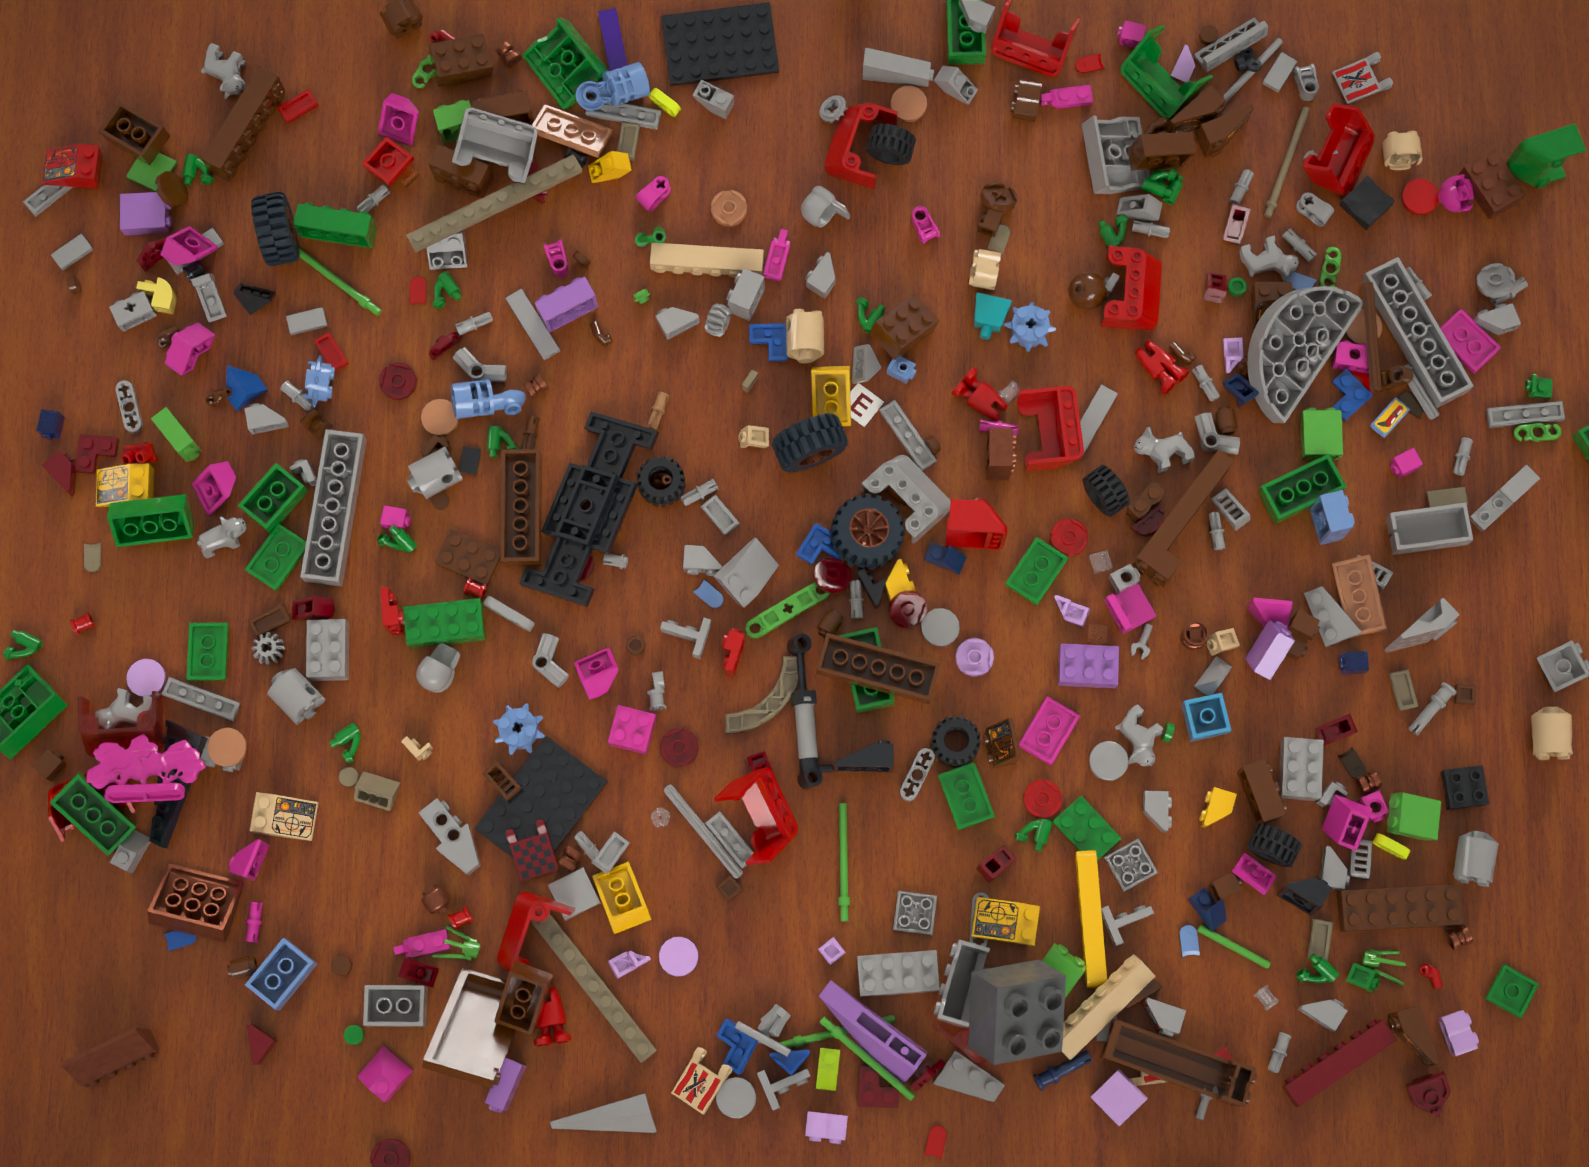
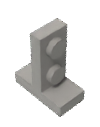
M208 273L191 279L193 287H196L208 322L227 317L215 284L214 275Z
M703 618L699 632L692 626L684 628L678 626L679 623L675 621H662L661 632L696 642L692 655L694 658L701 660L712 625L711 619Z
M1144 904L1134 908L1135 912L1129 915L1127 912L1121 913L1116 916L1117 920H1114L1109 906L1101 908L1102 919L1114 947L1124 943L1118 928L1154 914L1151 906L1146 908Z
M805 1069L774 1084H770L765 1070L757 1073L773 1111L780 1108L774 1092L778 1091L780 1095L789 1091L790 1085L796 1083L798 1087L807 1083V1078L811 1077L808 1069Z

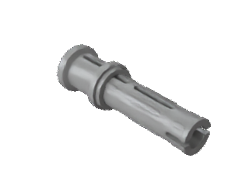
M1442 682L1438 692L1430 697L1431 702L1408 729L1412 732L1416 728L1413 734L1418 736L1440 708H1445L1446 702L1450 697L1456 695L1455 689L1449 684Z

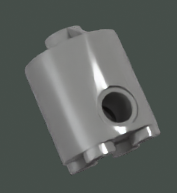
M445 446L408 466L411 473L407 481L412 491L423 494L426 499L463 480Z
M296 668L277 673L271 680L272 686L267 694L296 725L301 723L304 718L307 720L312 718L316 713V707L322 705L326 700Z
M1471 831L1459 836L1452 876L1460 883L1469 884V881H1474L1478 886L1489 887V883L1493 882V872L1499 843L1489 834L1480 831Z

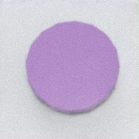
M967 639L957 648L956 664L965 675L972 677L982 676L992 667L994 661L993 650L982 639Z
M142 659L130 667L126 680L128 687L136 695L152 697L157 695L165 686L166 673L164 668L153 659Z
M673 937L662 945L659 961L662 968L668 974L676 977L685 976L696 967L698 951L694 943L689 939Z

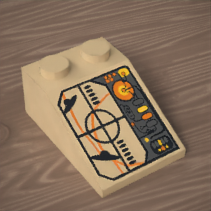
M256 792L250 831L254 834L312 841L318 802Z

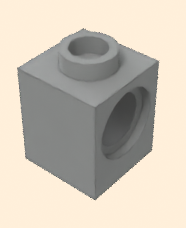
M1129 564L1111 573L1108 579L1118 594L1138 584L1140 574L1136 567L1133 568ZM1121 575H1128L1130 582L1122 581Z

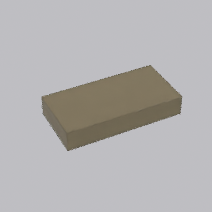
M622 122L617 152L628 153L629 160L635 161L640 124Z
M1465 487L1426 492L1428 508L1466 503L1468 506Z
M1409 670L1389 673L1388 676L1398 712L1419 707Z
M1312 919L1307 952L1308 959L1314 953L1328 961L1333 922Z

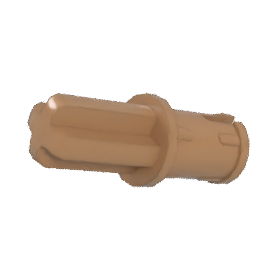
M658 392L654 406L651 407L652 414L648 422L649 428L657 429L661 416L665 414V407L670 397L667 393Z

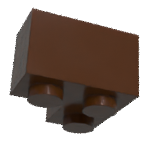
M1298 610L1292 616L1287 629L1291 632L1295 642L1286 654L1287 657L1297 661L1300 657L1303 658L1308 650V647H1306L1308 640L1312 641L1320 629L1317 626L1320 621L1319 619L1301 610Z

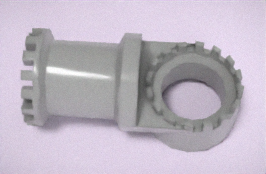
M663 671L652 673L654 689L647 691L651 704L649 711H656V709L661 711L667 709L663 699L665 688Z

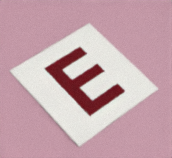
M858 383L851 391V418L865 427L884 401Z

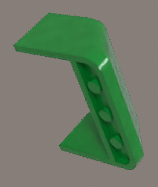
M1161 25L1147 32L1121 65V73L1162 117L1170 118L1194 100L1211 81L1213 76H1206L1196 82L1187 81L1180 86L1157 62L1162 54V49L1155 40L1166 28L1164 25Z
M1574 123L1523 140L1509 157L1506 165L1516 178L1532 187L1540 189L1547 186L1550 182L1565 178L1566 175L1562 168L1564 161L1570 156L1586 152V148Z

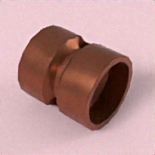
M1201 621L1189 622L1180 635L1183 646L1190 650H1196L1203 646L1209 637L1208 627Z

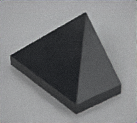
M240 283L234 290V295L251 315L269 304L275 297L276 292Z

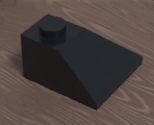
M1314 877L1288 883L1278 892L1277 896L1312 916L1322 908L1332 887L1325 880Z

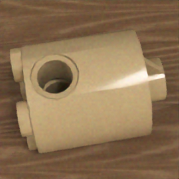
M795 309L793 314L786 317V353L788 357L798 360L799 363L807 364L824 355V320L821 311L804 312L803 309Z
M1544 707L1531 716L1532 755L1536 756L1537 760H1550L1549 756H1556L1559 760L1570 759V755L1573 754L1572 715L1559 707Z

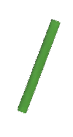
M1201 924L1197 929L1199 933L1266 969L1269 968L1270 961L1214 931L1211 932L1209 928Z

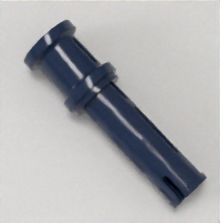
M1086 1050L1071 1060L1069 1059L1055 1067L1049 1066L1046 1071L1038 1075H1032L1038 1089L1043 1091L1044 1087L1052 1083H1058L1061 1077L1091 1063V1056Z

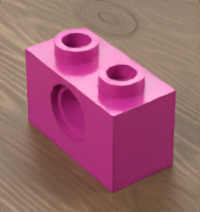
M1341 340L1333 352L1332 368L1369 374L1367 343L1352 344L1351 341ZM1349 353H1355L1358 359L1351 358Z

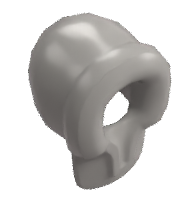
M815 186L801 204L803 218L815 227H824L836 213L847 220L850 219L847 208L838 202L830 191L822 186Z
M439 644L432 655L424 658L416 671L418 683L423 688L434 693L443 692L448 689L454 679V669L458 663L460 653L445 644Z

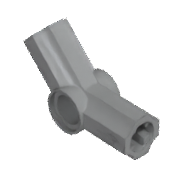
M465 347L459 349L453 356L455 362L470 376L472 381L489 379L490 382L506 383V365H483ZM476 370L482 371L479 376H474L473 373Z

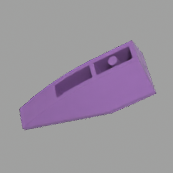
M830 980L819 995L858 1045L901 1083L904 1084L926 1057L927 1051L832 980Z

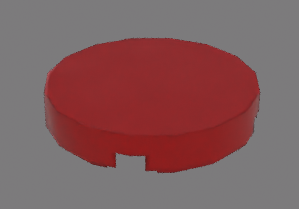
M1414 179L1407 183L1402 191V204L1407 211L1414 215H1427L1439 203V190L1434 183L1427 179Z
M1076 519L1060 520L1054 525L1050 533L1051 545L1065 556L1072 557L1078 555L1085 549L1088 543L1087 529Z
M1049 780L1033 781L1027 786L1023 794L1025 809L1036 818L1045 819L1052 817L1058 812L1062 804L1060 789Z

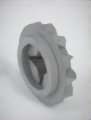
M839 95L829 97L820 107V117L825 122L833 123L834 120L839 121V117L844 116V111L847 110V102Z

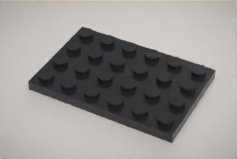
M770 2L661 16L670 86L700 83L701 80L710 82L779 73Z
M545 736L513 778L522 789L508 802L500 794L474 829L513 858L506 831L513 829L517 841L539 835L536 821L542 819L545 822L550 843L555 853L608 782L549 737ZM513 785L505 793L508 795L516 787Z

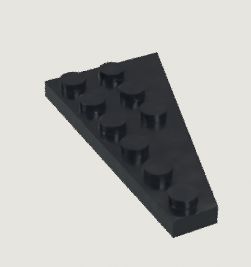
M166 720L165 726L168 729L167 736L163 737V744H165L164 752L172 744L186 740L191 744L192 748L200 753L201 758L208 738L173 721ZM172 769L168 773L167 778H170V775L174 776L177 769ZM161 772V775L164 777L166 773ZM158 776L157 783H163V779ZM179 778L170 783L182 784L185 787V797L181 800L155 801L154 805H157L156 815L152 818L149 841L162 848H167L191 785V783L182 782Z

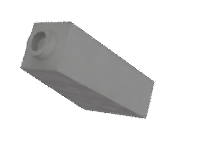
M865 48L863 80L928 87L929 80L933 81L934 69H930L931 62Z

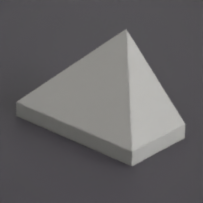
M868 344L854 347L852 384L867 382L882 368L871 346Z
M1216 656L1194 687L1206 696L1212 695L1225 679L1232 666Z

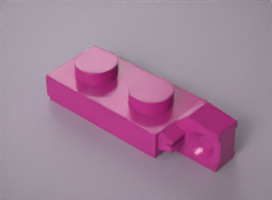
M1090 85L1049 90V93L1041 94L1040 98L1041 105L1051 104V107H1056V109L1093 104Z
M781 229L779 238H774L771 242L763 273L764 278L781 282L790 250V241H787L788 230Z
M444 929L403 940L404 945L393 947L396 956L406 954V958H415L451 949L450 944L444 943L445 939L449 940L447 930Z

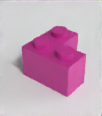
M198 322L192 326H187L180 332H176L172 336L171 346L166 352L165 364L181 376L192 371L198 356L211 348L215 334Z

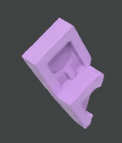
M1186 44L1171 74L1172 77L1183 82L1189 81L1195 68L1192 55Z
M1242 337L1222 339L1226 373H1230L1243 358Z
M1055 595L1054 598L1065 621L1084 627L1090 608Z
M629 951L609 960L608 964L616 978L619 979L647 963L651 958Z

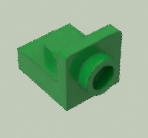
M1532 374L1525 381L1527 397L1550 399L1552 397L1553 379L1538 378L1537 374Z
M1353 963L1346 981L1372 994L1374 989L1376 990L1380 984V976L1376 971Z

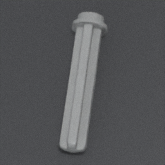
M1409 364L1403 366V367H1408V368H1410L1411 370L1413 369V366L1410 367ZM1413 372V380L1408 383V386L1430 420L1435 419L1439 416V412Z

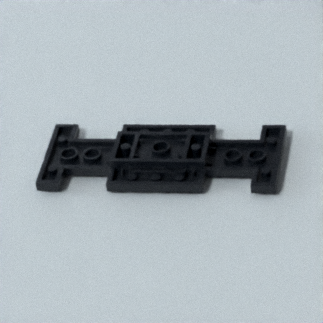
M592 411L584 427L586 431L599 435L587 466L569 463L541 530L543 534L556 538L544 570L542 572L526 566L519 583L523 587L588 607L595 589L579 582L592 550L610 554L638 486L636 482L623 479L634 448L639 446L653 450L659 435L657 430ZM591 502L590 507L587 510H583L584 503Z

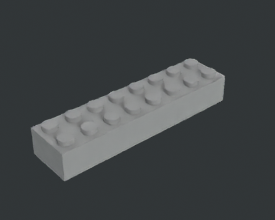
M1399 257L1365 273L1361 282H1373L1375 306L1410 366H1413L1415 375L1435 407L1438 408L1468 393L1474 385Z
M325 430L300 576L304 582L343 586L367 439L363 434Z

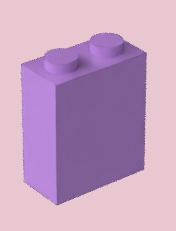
M157 192L120 194V230L125 236L169 233V227H172L169 209H172V206L166 205Z
M1271 620L1267 622L1245 657L1254 672L1271 680L1295 642L1291 632L1286 629L1287 626L1278 620L1276 623Z
M505 1058L500 1070V1082L498 1086L494 1085L493 1088H490L484 1102L489 1104L488 1109L501 1113L502 1110L508 1111L526 1065Z

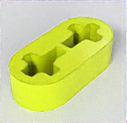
M654 88L650 92L649 98L668 114L675 117L680 112V106L662 91Z
M1379 833L1376 834L1372 842L1377 847L1403 860H1406L1410 853V849Z

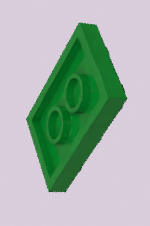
M278 523L244 570L277 592L304 555L306 541Z
M1036 537L1005 583V586L1037 606L1067 562L1068 557Z
M189 623L188 681H227L229 623Z
M975 762L938 775L958 831L995 818Z
M1082 796L1077 798L1053 821V824L1078 851L1096 850L1097 861L1122 839Z

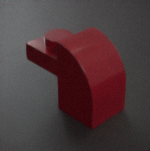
M1002 845L979 864L976 869L990 883L1009 867L1016 858Z

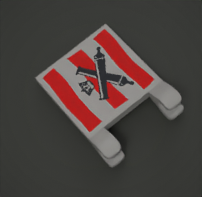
M1379 52L1332 72L1347 105L1392 87L1393 81L1391 78L1378 83L1370 65L1380 62L1381 56Z

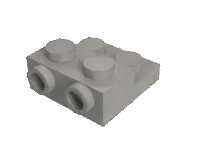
M1571 640L1537 657L1554 692L1589 677V661H1584L1580 655L1584 652L1578 642L1574 643Z

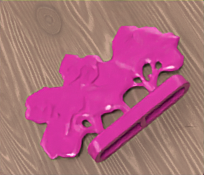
M142 734L131 740V744L126 750L120 747L118 743L105 742L99 745V748L93 754L100 764L88 770L86 782L91 783L96 789L103 788L111 782L118 784L109 786L105 790V799L112 803L181 800L185 797V787L182 784L170 782L179 778L182 782L192 783L197 779L198 772L206 768V766L204 765L205 762L200 760V753L192 748L191 744L186 740L172 744L166 752L160 754L157 752L158 746L153 742H148L149 739ZM172 769H177L174 776L170 775V778H167L168 773ZM161 772L166 773L164 777L161 775ZM118 774L120 775V780L116 778ZM158 775L163 779V783L146 784V779L149 776ZM130 778L141 782V784L125 785Z

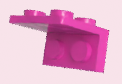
M1135 584L1116 595L1111 594L1104 600L1122 634L1156 617L1139 584Z

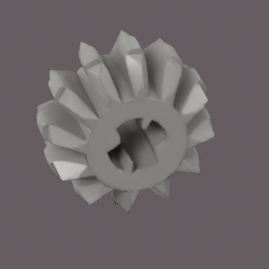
M717 303L713 305L705 322L706 332L719 337L725 334L732 314L730 308Z
M267 632L266 637L259 634L261 640L253 641L257 645L252 647V651L256 652L253 657L255 659L259 658V663L266 662L267 665H270L271 660L274 663H278L277 657L283 658L280 651H285V647L281 646L284 641L278 639L279 636L277 634L271 636V633ZM266 647H271L272 650H271V651H269V650L266 651L265 648H266Z

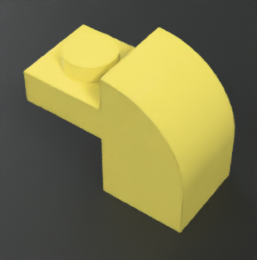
M159 277L157 283L149 280L144 282L138 281L136 289L139 292L144 291L146 295L153 296L151 306L155 311L174 314L177 297L167 281Z

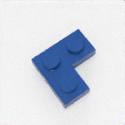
M786 323L749 324L750 344H768L769 362L788 361L786 353Z
M1347 369L1332 381V384L1344 395L1332 407L1336 410H1341L1344 422L1373 396Z
M815 523L797 551L796 556L813 565L821 550L836 559H839L840 554L834 552V544L830 543L831 532Z
M728 1018L724 1020L716 1036L731 1046L723 1064L731 1066L733 1068L732 1071L742 1074L758 1040L736 1029V1023Z

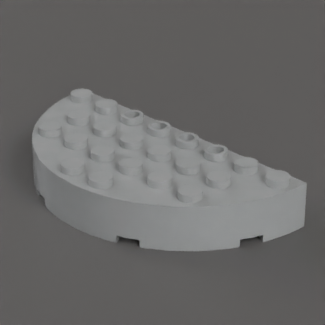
M1329 286L1297 289L1280 297L1261 316L1249 345L1248 376L1250 385L1259 391V395L1255 397L1256 402L1272 423H1285L1363 307V300L1349 291Z

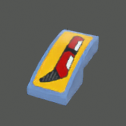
M1395 397L1370 427L1385 438L1410 409Z

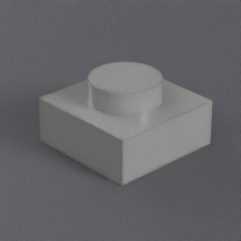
M1115 273L1110 278L1106 277L1105 279L1106 297L1110 296L1118 283L1120 276Z

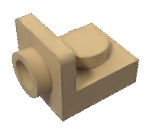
M748 425L741 429L738 436L740 448L748 446L767 448L769 446V428Z
M1234 628L1215 632L1206 640L1207 647L1212 656L1240 646Z
M406 736L401 741L418 761L421 759L425 760L432 753L433 747L430 743H427L419 750L421 745L414 738L410 740Z

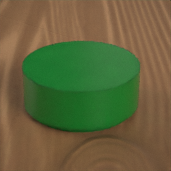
M1240 277L1232 278L1227 286L1228 293L1233 297L1242 296L1247 289L1245 280Z
M1166 722L1161 734V741L1170 742L1174 734L1175 725Z
M351 1025L344 1031V1039L350 1045H358L364 1040V1030L358 1025Z

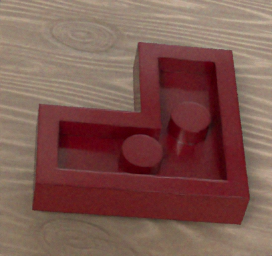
M80 434L74 471L77 473L95 474L98 456L117 457L119 439L117 437Z
M859 1066L858 1107L899 1108V1091L895 1087H879V1073L870 1066Z

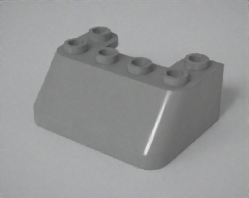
M468 108L463 116L452 162L465 166L471 163L473 157L509 167L508 176L515 182L525 183L532 162L538 131L534 126L479 109Z
M899 455L883 463L861 485L863 493L868 490L872 494L882 492L889 485L914 511L905 522V528L912 536L911 543L913 545L950 511L949 498L905 455Z
M960 939L957 944L953 943L950 956L953 957L951 965L947 964L944 973L945 976H948L946 984H941L939 991L942 999L941 1002L937 1001L933 1013L937 1015V1020L964 1029L969 1027L971 972L983 970L990 948Z

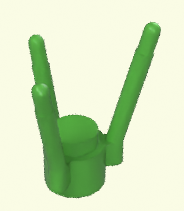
M446 925L445 928L469 942L465 941L462 944L445 939L444 943L463 948L462 953H465V955L432 954V957L466 959L470 961L472 958L477 959L481 943H477V939L470 938Z
M1369 949V951H1364L1362 966L1376 971L1380 976L1401 986L1404 985V982L1374 968L1379 967L1380 962L1406 966L1405 962L1384 959L1380 956L1399 954L1398 950Z

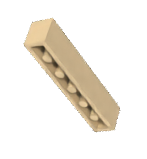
M667 243L651 244L650 267L651 270L657 273H664L665 271H672L675 274L690 272L693 275L706 273L716 277L722 274L736 278L737 274L742 273L743 268L763 275L764 250Z
M1133 954L1130 958L1126 959L1124 964L1117 971L1113 972L1109 979L1099 986L1064 1022L1062 1053L1070 1060L1156 977L1137 956Z

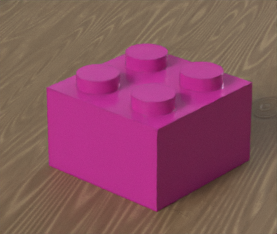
M618 705L608 744L613 747L647 755L657 720L656 714Z

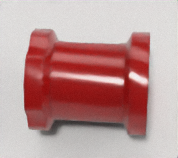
M469 578L464 586L463 594H469L483 600L487 591V585L484 584L482 586Z
M86 612L84 616L76 620H70L71 627L76 635L90 627L92 629L95 628V623L89 612Z
M467 906L463 907V910L458 913L448 915L455 930H458L460 926L468 922H474Z

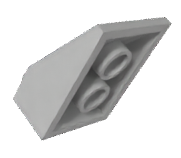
M754 537L713 577L730 597L744 608L760 593L779 564L758 539Z

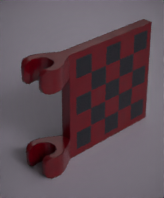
M542 819L536 821L539 835L517 841L513 829L506 831L521 882L559 870L546 825Z

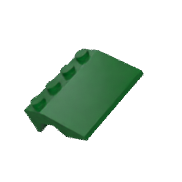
M560 17L556 20V27L546 37L536 40L522 54V57L563 110L577 103L576 91L580 84L586 81L601 82L602 74L608 71L571 22Z
M29 664L0 689V752L10 760L68 706Z

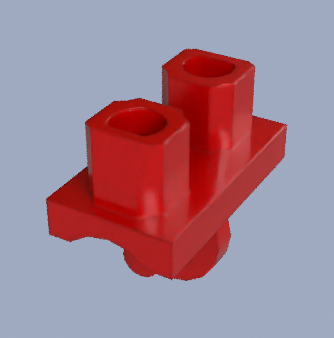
M143 442L122 448L124 453L121 455V459L124 465L142 464L159 460L154 452L155 449L152 442Z

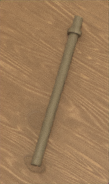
M1304 106L1302 108L1270 200L1266 203L1267 208L1264 216L1267 218H1271L1274 209L1277 208L1280 191L1310 110L1308 107Z

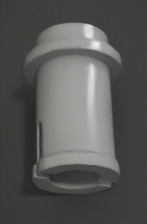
M606 553L604 555L603 565L620 567V569L627 568L628 557H625V555L618 556Z

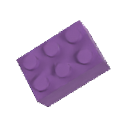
M578 277L572 280L571 284L565 287H558L554 290V293L548 296L543 295L535 302L538 314L549 333L598 308L596 296L585 277Z
M1060 644L1058 686L1116 689L1118 686L1119 646Z

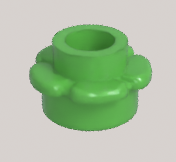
M647 289L637 292L633 295L635 298L634 302L642 304L650 300L648 296L651 293H648Z

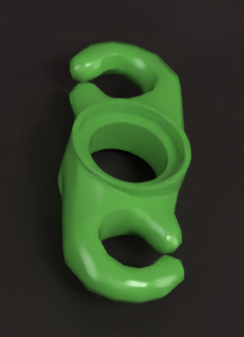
M430 55L427 56V59L421 61L418 69L412 76V84L416 88H424V83H427L429 78L435 76L434 69L429 73L423 71L424 66H432ZM418 78H423L424 83L418 84L416 80Z
M1337 247L1326 249V253L1334 251L1337 256L1336 258H1330L1328 254L1325 255V262L1321 268L1320 286H1326L1324 282L1329 279L1333 283L1329 287H1335L1334 283H1336V276L1340 270L1342 257ZM1326 265H1333L1336 271L1328 273L1325 269Z
M1550 424L1519 425L1514 430V437L1518 441H1522L1518 433L1520 430H1524L1526 432L1525 441L1556 440L1561 436V428L1557 424H1553L1557 432L1555 435H1551L1549 432ZM1534 428L1542 430L1541 437L1534 436Z

